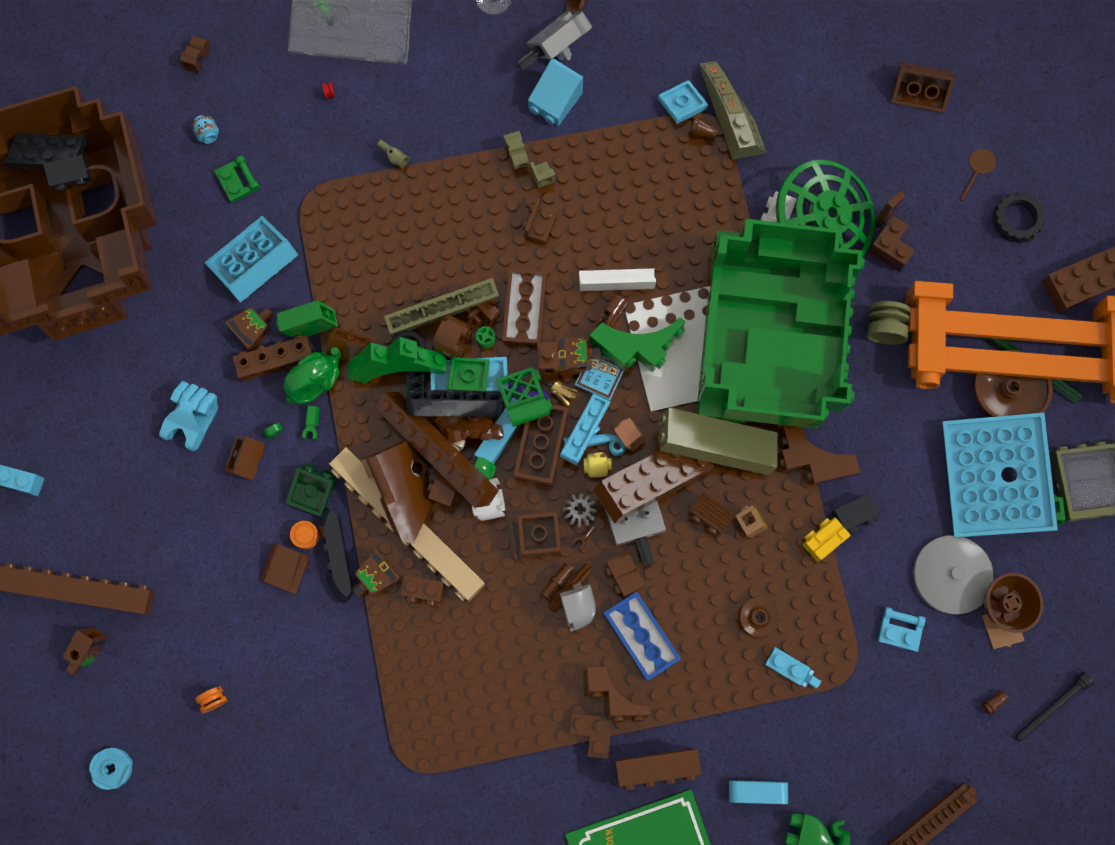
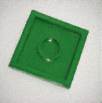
M460 357L451 359L447 390L487 391L490 360Z

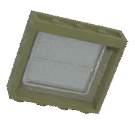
M1115 441L1107 445L1105 442L1094 443L1091 447L1081 444L1074 446L1075 449H1068L1067 446L1056 448V451L1050 454L1058 497H1063L1065 522L1115 516Z

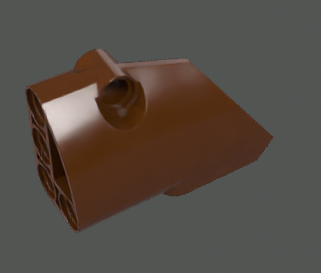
M404 440L361 459L368 478H374L382 496L380 501L392 529L398 533L400 540L414 543L425 521L432 499L428 498L430 492L427 491L429 481L426 474V464L421 460L418 451L408 440ZM414 463H416L419 467L417 473H414L412 470V465Z

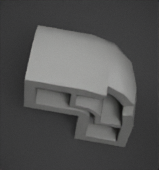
M581 583L574 584L572 590L559 593L570 632L581 629L591 623L596 613V603L590 584L582 586Z

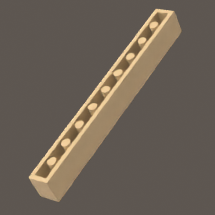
M345 448L329 463L333 467L331 472L338 479L342 476L347 481L344 485L352 492L356 490L360 494L358 498L365 505L369 503L374 508L372 512L379 519L383 517L388 521L380 501L382 496L374 478H368L362 462ZM388 521L385 525L394 533L395 531ZM424 523L414 543L402 541L406 546L411 544L415 548L413 553L420 559L424 557L429 562L427 566L434 573L438 571L443 576L441 580L448 587L453 585L457 589L455 594L462 601L466 598L470 602L486 585Z

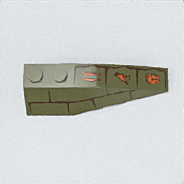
M716 61L700 63L699 68L732 159L766 154L755 120Z

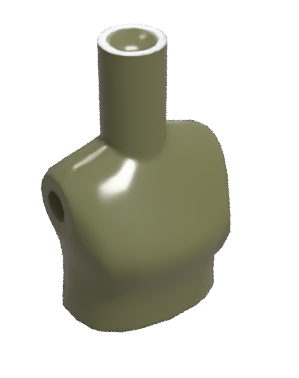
M383 140L378 142L377 146L387 152L391 164L403 168L410 161V157L402 153L398 148L391 147Z

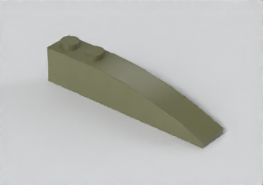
M493 278L385 315L384 318L390 334L395 337L400 332L412 331L445 319L447 315L453 316L499 297Z

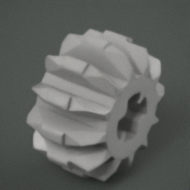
M582 493L579 494V499L572 495L573 502L566 500V504L570 507L563 508L564 512H570L565 515V519L572 517L570 524L573 525L575 521H578L577 527H581V521L586 526L589 525L587 518L593 521L594 516L591 514L597 512L596 509L591 508L595 505V502L588 503L590 496L583 500ZM578 506H582V510H585V512L582 511L581 515L575 510V508L578 509Z

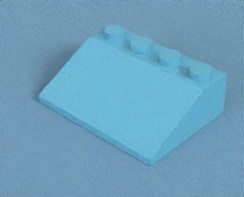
M261 216L204 263L241 303L273 275L277 274L285 265L290 263L298 254L288 240Z

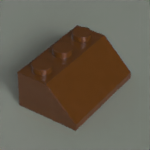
M900 61L895 75L891 103L945 113L956 79L955 74L949 70Z

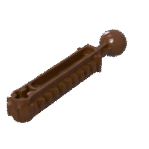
M965 782L960 783L886 845H925L978 801L975 796L978 792L972 785H966Z

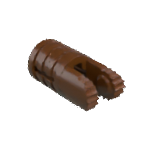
M613 294L595 323L600 325L607 319L605 324L612 327L621 311L627 305L626 300L617 294Z

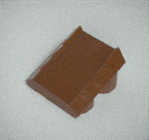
M273 543L260 581L296 595L297 589L301 584L302 575L308 568L309 556Z

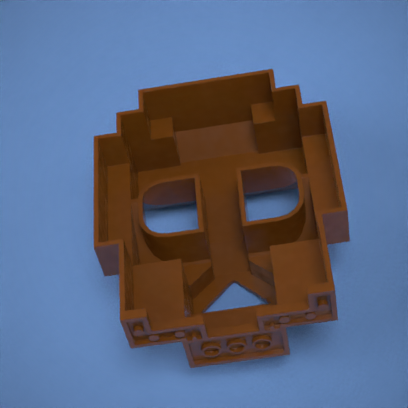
M77 86L0 108V217L33 207L38 229L36 233L16 239L4 240L0 237V336L38 325L53 341L128 319L124 298L152 290L144 252L152 250L147 228L158 225L136 132L123 111L109 114L100 98L87 102ZM16 133L85 136L87 144L82 155L87 159L93 181L87 182L88 184L85 186L76 187V185L69 186L65 191H57L49 187L45 169L11 168L4 164V160ZM113 183L115 189L113 204L107 210L87 217L81 192ZM84 266L104 275L105 282L62 295L79 270Z

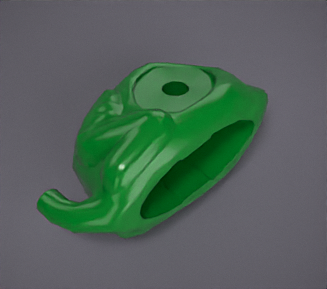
M334 347L331 349V355H327L324 352H313L303 357L286 375L283 386L286 401L289 404H308L316 400L324 391L330 390L340 375L338 368L341 357L340 350Z

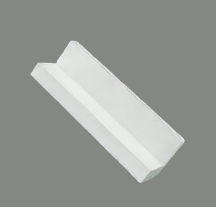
M654 269L579 271L580 291L655 289L656 278Z

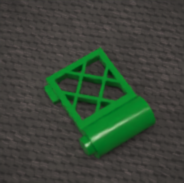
M533 367L496 379L513 427L550 415V410H553L550 399H545L538 381L542 379L538 369L534 370ZM532 375L529 383L521 381L524 376ZM507 382L514 383L511 389L504 388L502 384ZM518 385L526 387L522 394L515 391ZM530 389L538 391L536 396H527ZM512 395L519 397L518 402L509 405L508 401Z

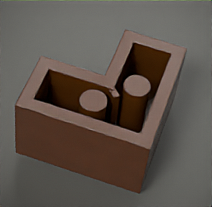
M892 216L868 252L900 272L915 251L899 240L909 225Z

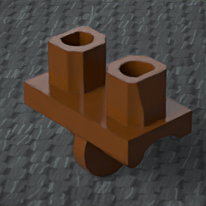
M485 302L465 310L468 314L466 320L469 323L475 321L477 324L482 323L486 327H491L499 314V310L493 305L487 309L484 306Z

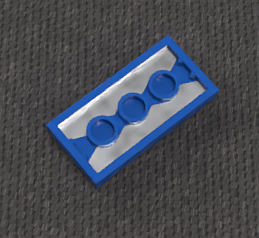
M637 591L603 613L647 681L681 660Z

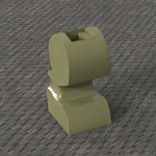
M520 131L504 135V144L506 148L509 147L508 152L514 169L528 166L529 161L525 152V146L522 143Z

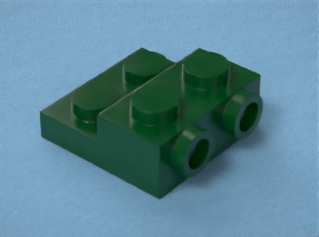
M301 465L296 469L286 504L321 517L329 498L332 496L337 478L333 477L332 472L326 470L322 472L316 471L314 465Z

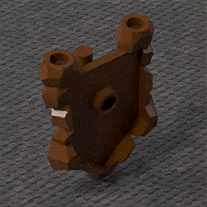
M436 416L429 421L450 443H457L468 437H471V439L480 438V440L486 441L504 438L503 426L493 424V417Z

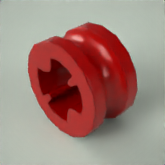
M329 82V84L322 83L326 100L329 97L335 98L332 82Z

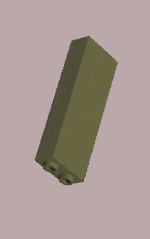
M670 407L659 418V425H661V432L658 436L660 451L769 475L777 468L776 432Z

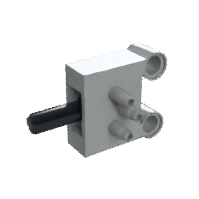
M570 11L563 13L529 40L527 44L531 50L516 61L517 67L520 70H524L538 58L552 59L555 56L560 61L564 58L566 61H569L572 53L568 46L592 28L583 11H579L574 15Z
M654 502L615 524L606 511L616 547L636 541L643 566L653 565L654 560L647 538L665 533L666 531L658 502Z

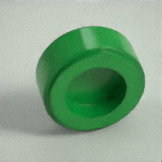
M276 423L267 428L263 433L266 438L270 439L281 433L283 427L280 423Z

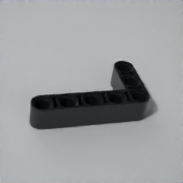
M424 371L406 372V412L409 415L497 417L502 413L503 395L498 391L424 390Z

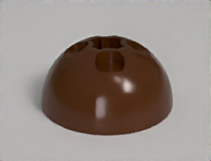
M1007 573L997 577L990 583L985 592L984 607L989 619L997 627L1008 632L1021 633L1032 629L1039 622L1043 613V597L1038 586L1030 578L1019 573Z

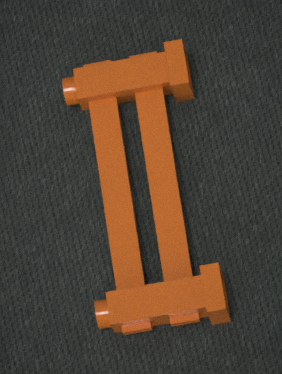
M914 281L905 294V305L911 308L908 327L909 332H912V344L908 346V368H911V379H916V387L921 389L940 387V378L945 374V371L1102 383L1103 394H1109V402L1115 404V296H1106L1093 308V322L946 311V306L953 299V284ZM946 335L1101 347L1102 359L946 347Z

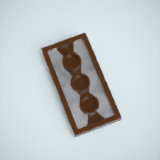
M509 268L503 343L528 345L541 343L547 271Z

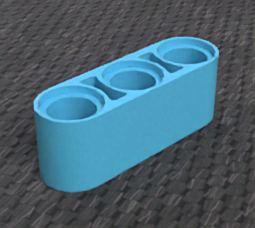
M729 781V802L788 804V783Z

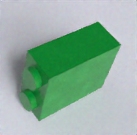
M318 300L277 313V327L279 331L291 337L298 335L308 337L338 327L335 309Z

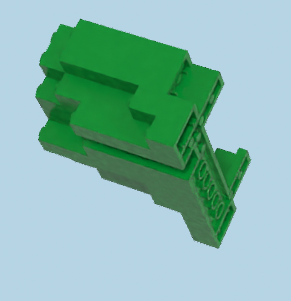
M745 219L741 233L717 231L713 243L710 271L711 286L707 301L696 414L744 425L745 421L817 429L828 418L829 411L842 413L853 403L855 393L852 391V384H847L849 363L846 362V356L850 353V344H847L848 337L851 336L852 331L849 319L852 318L853 307H850L851 300L854 299L855 290L852 287L855 284V277L859 276L860 270H863L865 259L862 258V251L841 248L842 237H839L840 229Z

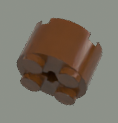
M447 315L446 318L448 320L446 322L442 321L433 340L436 342V346L432 345V350L453 359L454 357L462 356L465 349L463 345L466 340L470 339L473 331L470 330L469 324Z

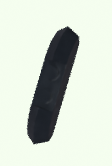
M326 507L319 523V539H326L323 545L325 553L329 554L330 561H327L329 573L332 572V575L326 578L334 596L341 603L345 604L350 600L354 591L352 590L353 582L340 516Z

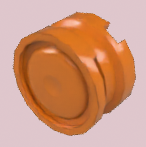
M300 521L292 527L290 539L298 548L303 550L311 549L319 541V531L311 522Z
M221 686L218 687L219 690L215 687L195 698L196 703L200 704L199 710L201 714L212 711L228 701L227 697L222 694L223 689Z

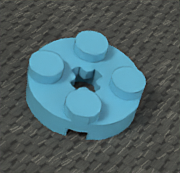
M104 749L98 752L90 763L89 771L93 778L92 781L101 789L120 788L129 780L133 762L122 749ZM113 763L116 768L115 772L108 774L109 770L106 767Z

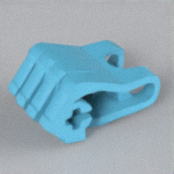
M182 381L173 391L170 398L174 403H177V406L165 418L159 436L164 440H170L178 429H182L186 437V449L194 452L199 448L218 410L217 396L213 393L208 394V391L204 388L199 389L197 385H189L187 382Z

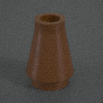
M694 118L689 132L693 133V136L714 139L718 128L713 127L701 118Z

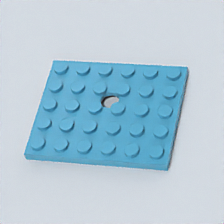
M1044 413L942 422L954 537L1058 530ZM1006 467L1013 468L1017 472L1016 480L1013 482L1004 481L1001 477L1002 470Z

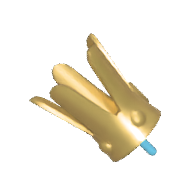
M559 381L554 385L549 383L552 386L550 393L555 395L565 406H569V402L561 394L569 398H575L576 395L568 389L578 390L564 386Z

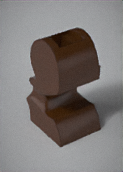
M198 36L191 38L189 46H186V50L182 52L180 58L184 69L199 74L201 69L199 57L206 58L210 48L209 40Z

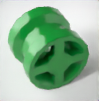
M481 327L476 332L477 343L480 347L488 349L495 344V334L490 327Z

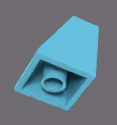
M552 58L528 99L529 110L535 115L539 114L544 117L547 123L559 126L583 93V76Z

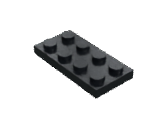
M16 133L4 164L11 168L44 169L43 164L82 155L87 139L85 136Z

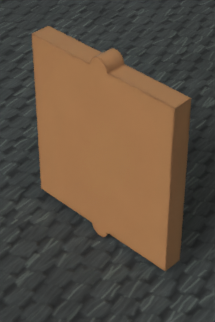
M987 614L982 615L993 649L1004 646L1011 647V644L1025 641L1022 632L1013 633L1002 630L989 619Z

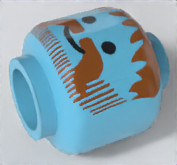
M203 115L194 119L191 128L197 140L205 144L214 142L219 134V129L210 116Z

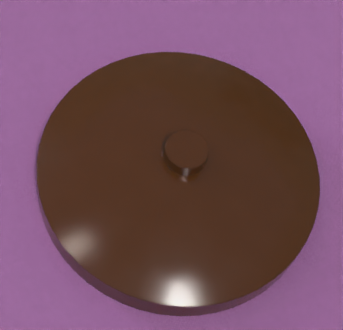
M1005 350L1010 352H1021L1016 350ZM976 373L973 381L975 399L981 410L988 417L1044 413L1052 399L1053 387L1051 379Z

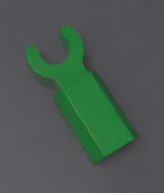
M307 406L306 429L302 433L304 440H307L308 433H313L314 440L318 438L316 427H318L320 408L317 406Z

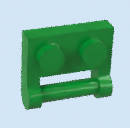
M239 156L233 162L215 170L231 203L260 189L259 183L254 180L246 165L247 161L244 156ZM239 167L249 184L245 188L235 171Z

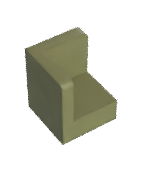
M530 162V171L538 189L555 182V173L553 168H549L547 162L535 166L534 162Z

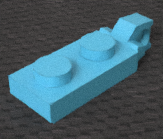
M774 647L765 663L767 667L799 686L806 687L809 684L814 688H818L821 680L812 676L814 671L810 667Z

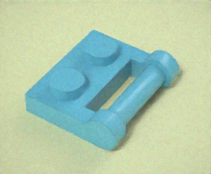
M885 607L878 642L918 652L926 618L896 612L892 608ZM890 618L915 624V630L889 624Z

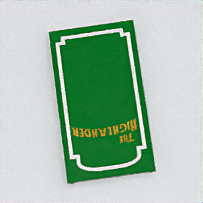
M691 789L565 834L569 845H711Z

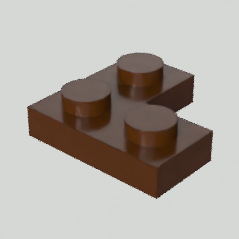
M571 713L569 734L589 736L588 757L608 759L611 720H606V717Z

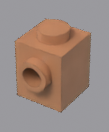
M630 418L621 421L618 427L614 429L624 445L632 452L647 441L637 424Z

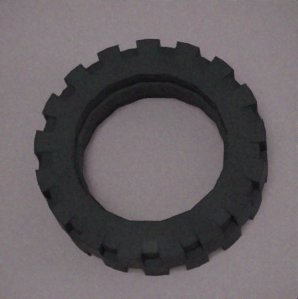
M1022 192L1011 193L1004 197L995 207L993 225L995 224V229L1001 234V237L1007 238L1010 242L1017 241V243H1022L1023 241H1030L1043 229V225L1046 222V219H1044L1046 212L1045 210L1043 211L1042 203H1039L1036 197H1031V194H1022ZM1014 204L1026 207L1032 213L1034 219L1032 227L1025 231L1012 228L1006 222V208Z

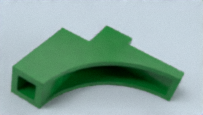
M679 317L668 327L646 334L621 332L602 322L590 334L589 343L594 347L600 346L601 353L622 371L626 367L630 368L638 360L653 373L656 368L661 369L666 363V351L672 346V340L675 337L680 338L684 333L686 321Z
M399 337L389 347L370 343L348 362V379L365 384L379 376L396 372L424 371L442 375L446 372L445 355L417 347L416 341Z

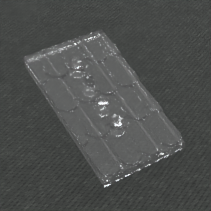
M292 0L288 52L371 62L406 64L408 62L412 0Z

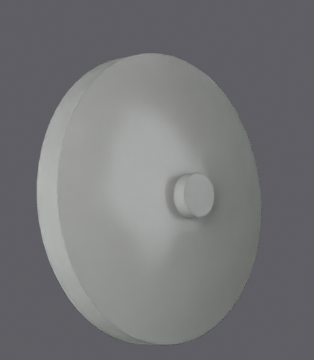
M943 536L929 542L917 555L913 568L915 587L921 598L933 609L951 615L968 613L984 603L985 592L994 579L993 568L986 553L976 543L964 537Z

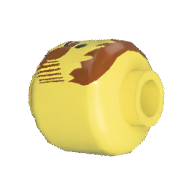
M604 452L589 453L587 458H584V473H588L590 478L606 477L608 470H612L611 458L607 459V455Z

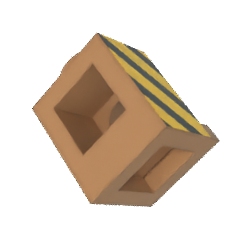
M753 505L741 508L739 514L736 515L746 535L750 538L768 528ZM755 518V522L750 524L749 519Z

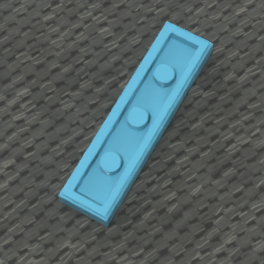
M593 393L560 454L561 458L578 465L611 401Z

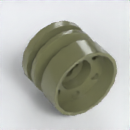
M880 301L871 304L869 319L872 322L868 324L867 338L876 343L889 345L907 342L909 327L905 324L910 321L911 308L903 303Z

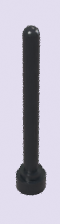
M1083 671L1078 674L1075 684L1018 732L1016 739L1018 741L1024 740L1081 689H1089L1094 684L1093 679Z

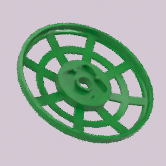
M812 160L793 169L781 184L776 201V219L778 223L806 226L805 223L812 222L814 227L840 229L839 237H842V233L849 229L854 234V237L846 244H843L842 238L841 248L848 249L859 239L864 244L861 250L862 256L866 253L874 235V208L864 184L851 170L833 161ZM819 165H829L844 172L843 179L834 175H824ZM808 167H812L816 177L807 181L802 188L792 183L800 172ZM850 178L859 187L866 202H861L857 192L849 184ZM826 180L840 183L838 192L830 190ZM819 182L822 193L815 196L808 192V189L813 184ZM847 189L855 198L856 204L850 205L844 197ZM789 190L797 194L798 197L796 217L786 220L785 201ZM804 198L811 202L809 214L803 215ZM828 209L833 211V218L829 216ZM868 209L869 213L868 238L862 232L864 227V210ZM859 211L858 227L851 222L852 212Z

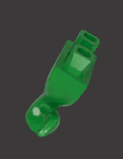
M791 813L789 825L798 827L797 835L786 833L784 843L787 845H850V833L838 828L844 825V820L833 822L830 825V831L838 838L837 843L834 844L826 827L818 818L804 813Z

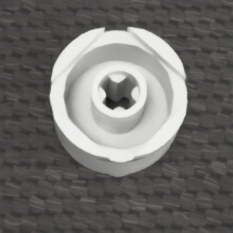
M497 478L489 479L496 488V485L500 484ZM502 489L498 491L489 506L478 508L472 506L473 514L477 516L478 520L485 521L505 516V513L502 512L505 511Z

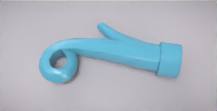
M597 427L587 446L609 443V450L615 456L622 455L626 450V446L617 435H595L600 430V427ZM569 437L562 439V440H563V448H564L565 444L567 443ZM615 443L619 444V450L614 449Z

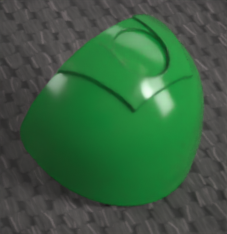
M479 457L476 463L473 464L488 480L492 479L495 475L496 466L487 459Z

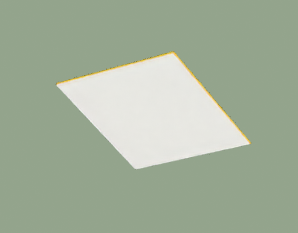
M710 286L703 287L710 292ZM701 288L685 291L691 296L690 301L687 303L680 300L679 296L681 293L668 295L672 298L670 306H664L661 303L662 297L651 299L654 302V307L651 310H646L643 307L644 301L633 303L636 306L634 313L629 314L625 311L628 325L633 320L638 321L640 324V328L637 331L630 330L631 334L652 333L671 325L665 320L668 313H673L677 319L681 317L686 321L684 333L680 338L675 337L672 340V346L666 351V363L661 369L656 368L652 373L638 361L651 412L698 400L706 320L702 309L707 306L708 297L706 299L699 298L698 291ZM688 309L693 310L695 313V317L692 320L684 318V312ZM649 317L657 318L658 325L656 327L648 326L647 320Z

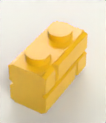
M827 518L819 525L821 528L816 533L811 531L804 537L806 541L803 543V546L817 562L821 561L850 537L848 531L836 518H833L831 521Z

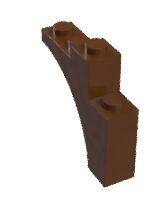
M776 424L782 433V436H780L781 445L783 448H786L778 456V464L780 468L783 467L784 472L807 468L805 475L807 481H810L811 486L854 477L860 473L856 454L841 455L824 451L807 441L795 426Z

